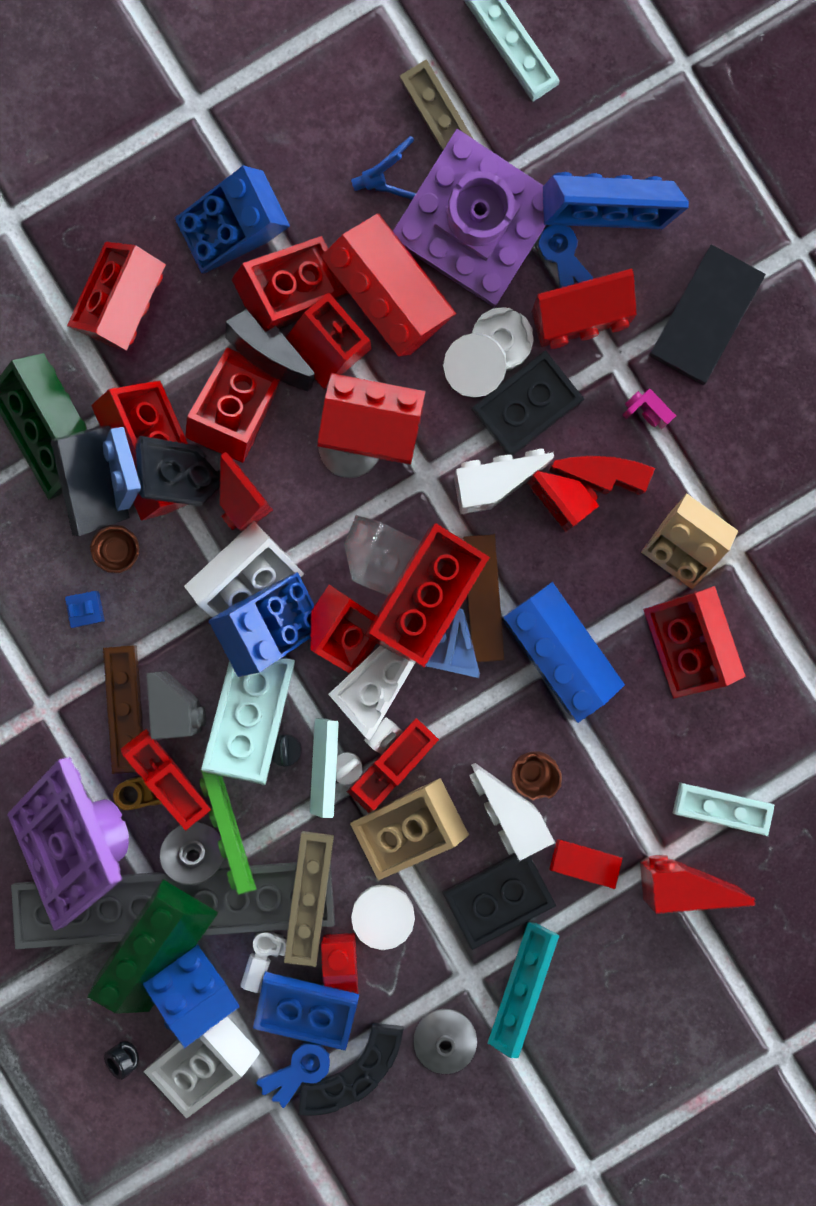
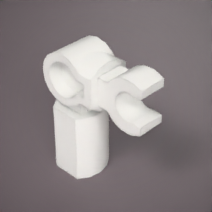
M274 931L255 933L253 939L255 953L249 955L240 984L241 988L260 993L264 974L268 971L271 961L268 956L278 957V955L285 957L287 940L283 939V935L276 934Z

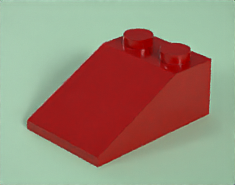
M322 236L244 262L231 279L246 309L265 332L275 326L280 329L299 320L306 310L328 292L335 300L349 294L321 258V255L328 249Z
M226 347L187 416L185 438L221 454L227 452L232 459L243 463L259 433L281 381L253 365L239 352Z
M667 855L649 856V861L640 862L643 900L655 913L755 905V899L737 885L673 859H668Z

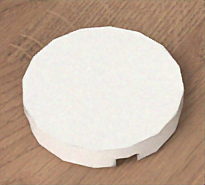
M506 307L493 308L480 316L474 325L472 333L487 335L500 344L506 355V371L522 365L529 356L534 341L532 327L526 317L521 313L512 311L513 309Z
M472 333L463 335L451 344L445 354L443 367L445 377L454 390L464 396L475 398L486 396L498 388L504 379L507 361L504 350L496 340L484 334Z
M374 885L363 891L354 903L351 919L353 930L360 941L371 948L386 950L395 948L406 941L413 930L415 915L413 904L405 892L392 885Z

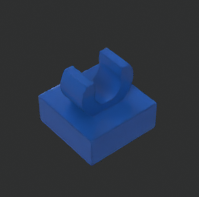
M99 591L65 597L71 628L105 622Z

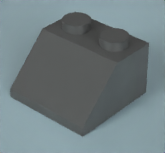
M167 671L147 673L151 739L187 737L202 732V726L206 725L205 707H200V700Z

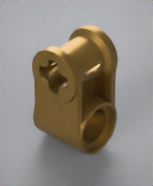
M141 776L120 783L113 793L115 804L123 810H133L149 805L162 804L146 786ZM126 786L136 789L138 793L136 802H130L125 799L123 791Z

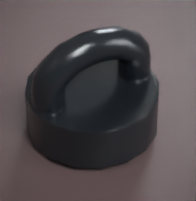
M284 734L278 736L272 756L273 762L283 767L293 765L301 756V743L292 735Z
M122 1041L105 1052L104 1061L111 1074L117 1079L122 1080L136 1069L139 1063V1055L132 1043Z

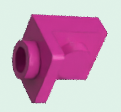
M651 389L643 395L637 391L625 403L628 409L623 414L627 420L640 407L644 411L642 413L644 419L651 426H658L660 429H663L676 417Z

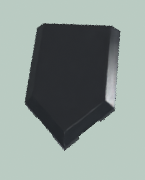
M144 436L138 437L135 448L137 476L141 487L139 495L142 498L202 506L220 488V470L216 471L205 459L206 454L198 446Z

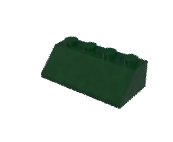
M44 353L11 360L0 375V415L45 495L50 500L63 493L51 440L85 431L87 427L71 402L69 394L63 388L55 369L50 365Z
M163 879L96 976L87 997L115 1014L150 1012L155 1003L143 984L194 948L218 912Z

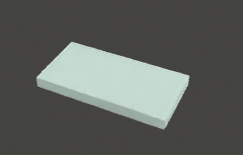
M282 657L260 673L241 677L237 676L229 661L201 768L203 772L262 785L266 784L295 660Z

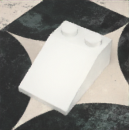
M226 1017L186 1048L177 1039L144 1070V1073L187 1119L239 1080L260 1052Z

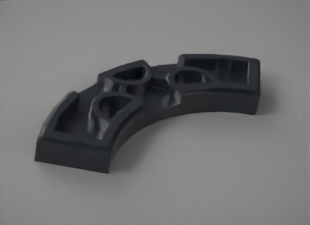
M372 1023L371 1032L365 1047L348 1067L334 1075L323 1078L318 1083L302 1082L298 1115L315 1116L337 1112L340 1108L356 1101L359 1102L378 1086V1083L383 1079L388 1070L391 1069L401 1045L404 1026Z

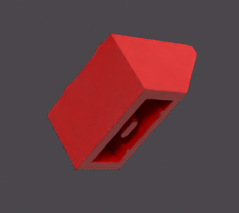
M329 292L303 313L286 336V339L314 371V379L323 389L328 387L331 373L342 375L371 350L370 339Z

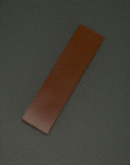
M495 534L464 536L463 540L490 557L467 595L470 636L477 662L504 660Z
M137 645L103 648L112 774L136 772L135 769L123 757L121 748L143 731Z

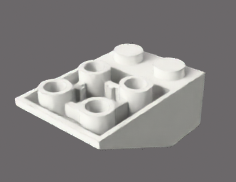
M537 449L525 452V457L513 459L512 455H502L494 457L493 462L481 465L480 460L461 463V468L456 469L454 476L460 515L492 509L529 481L534 473L546 468L554 458V453L545 454L544 449Z
M474 763L471 765L474 773L469 776L479 796L486 794L489 801L484 803V806L494 826L501 823L503 830L498 833L509 855L516 853L520 861L555 843L541 814L531 802L478 764Z

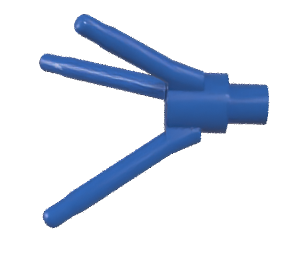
M412 136L408 137L375 167L363 171L361 176L351 179L354 190L358 191L364 188L371 190L375 188L376 191L388 192L413 200L416 193L387 185L384 171L402 158L401 153L414 141V138Z

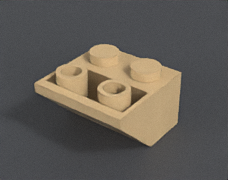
M686 493L667 515L641 553L693 589L727 554L738 530Z

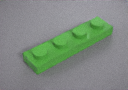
M202 771L203 778L200 779V786L204 796H209L212 805L211 811H209L210 820L214 828H219L221 839L218 840L219 850L222 857L228 859L231 870L227 872L229 884L232 890L237 889L238 895L255 891L257 889L223 776Z

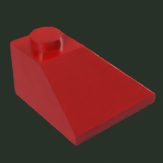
M224 452L220 456V506L225 511L221 517L232 530L238 528L242 532L253 521L259 522L273 509L227 452Z
M537 471L527 482L528 486L565 532L599 507L596 502L598 496L588 484L583 486L579 480Z
M328 585L311 611V651L350 674L369 656L377 644L365 636L376 615L331 585Z

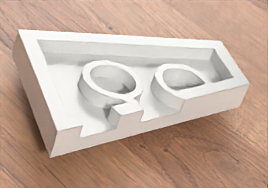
M380 645L329 693V696L370 741L415 663L392 653Z

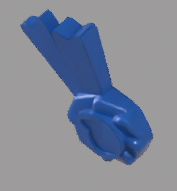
M551 225L543 230L538 248L546 261L556 263L559 287L573 285L574 280L577 284L594 279L574 256L578 240L572 228L565 225Z
M305 1042L292 1054L290 1066L263 1076L256 1083L262 1087V1095H266L280 1087L274 1093L272 1101L280 1102L281 1107L284 1108L302 1082L318 1083L328 1074L330 1055L323 1046Z

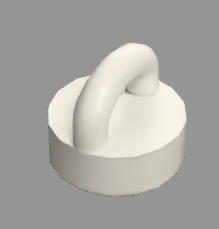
M343 752L337 755L336 781L342 784L356 782L363 770L360 758L351 752Z

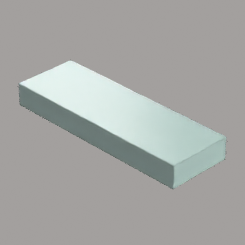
M315 718L310 813L321 818H333L339 723L335 720Z
M679 782L673 814L768 836L775 805Z

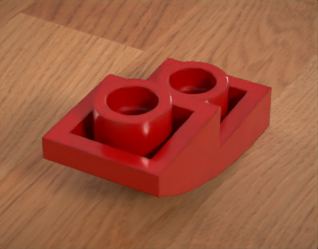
M557 839L549 870L615 889L623 858Z

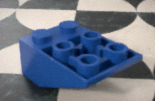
M241 166L175 217L183 237L203 274L268 243L290 227L263 170L247 166Z
M296 572L232 605L208 621L238 677L260 673L310 639L311 611L315 605L299 573Z

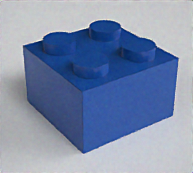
M196 945L143 984L184 1048L240 1007L228 986L199 945Z

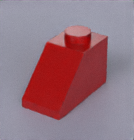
M355 933L324 935L321 942L324 986L359 994Z

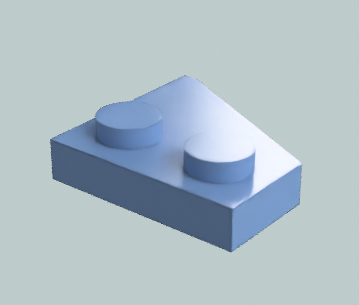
M124 427L110 429L106 441L103 442V452L106 460L109 461L117 511L130 509L141 487Z
M459 608L426 666L479 678L480 672L465 612Z

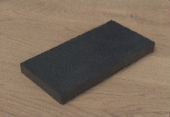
M711 244L649 356L692 380L705 385L766 274Z

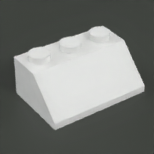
M253 521L184 587L198 606L213 618L232 605L296 572L299 573L300 577L304 573Z

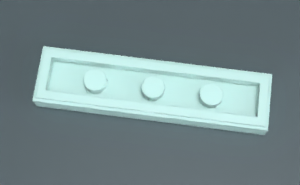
M464 0L532 102L559 85V78L506 0Z

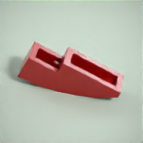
M580 456L555 460L551 464L549 471L562 477L579 480L583 485L588 484L593 490L605 495L611 492L614 485L641 495L646 492L655 468L617 457Z
M415 718L346 792L368 813L373 812L439 739Z
M147 728L121 748L123 757L141 776L146 786L185 831L211 811L209 805L156 739H151V733Z

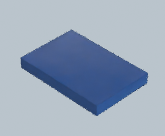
M265 972L253 1029L346 1051L359 994Z

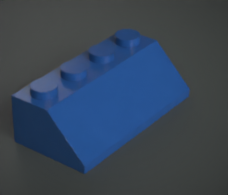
M559 172L552 175L543 186L544 225L664 229L689 208V201L674 181H662V178L657 176L641 180L632 179L630 175L603 178L601 174L596 173L580 177L572 176L569 172Z
M553 582L501 617L574 722L579 723L605 705L625 686Z

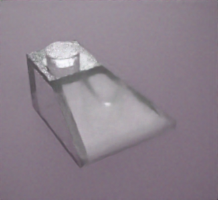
M355 515L344 543L352 581L388 596L421 541L381 522Z

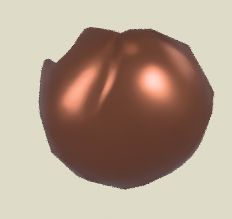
M110 525L100 529L93 536L90 544L91 556L97 567H100L102 570L108 573H122L132 568L138 559L139 543L136 536L124 526Z
M533 751L525 753L515 760L511 767V781L517 792L534 801L544 797L550 799L554 797L561 787L562 773L556 761L548 754Z

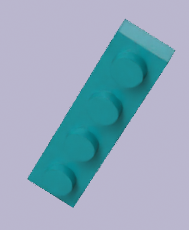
M528 922L488 1040L489 1045L509 1058H519L560 936L534 922Z

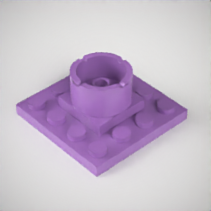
M456 129L393 232L411 254L495 307L546 226L544 225L543 185L459 129ZM474 211H478L482 215H477Z
M71 757L58 760L7 814L54 931L66 927L122 880L117 862L124 858L129 844L128 829L125 821L121 819L122 814L119 808L107 799L92 802L85 793L80 773L74 767Z

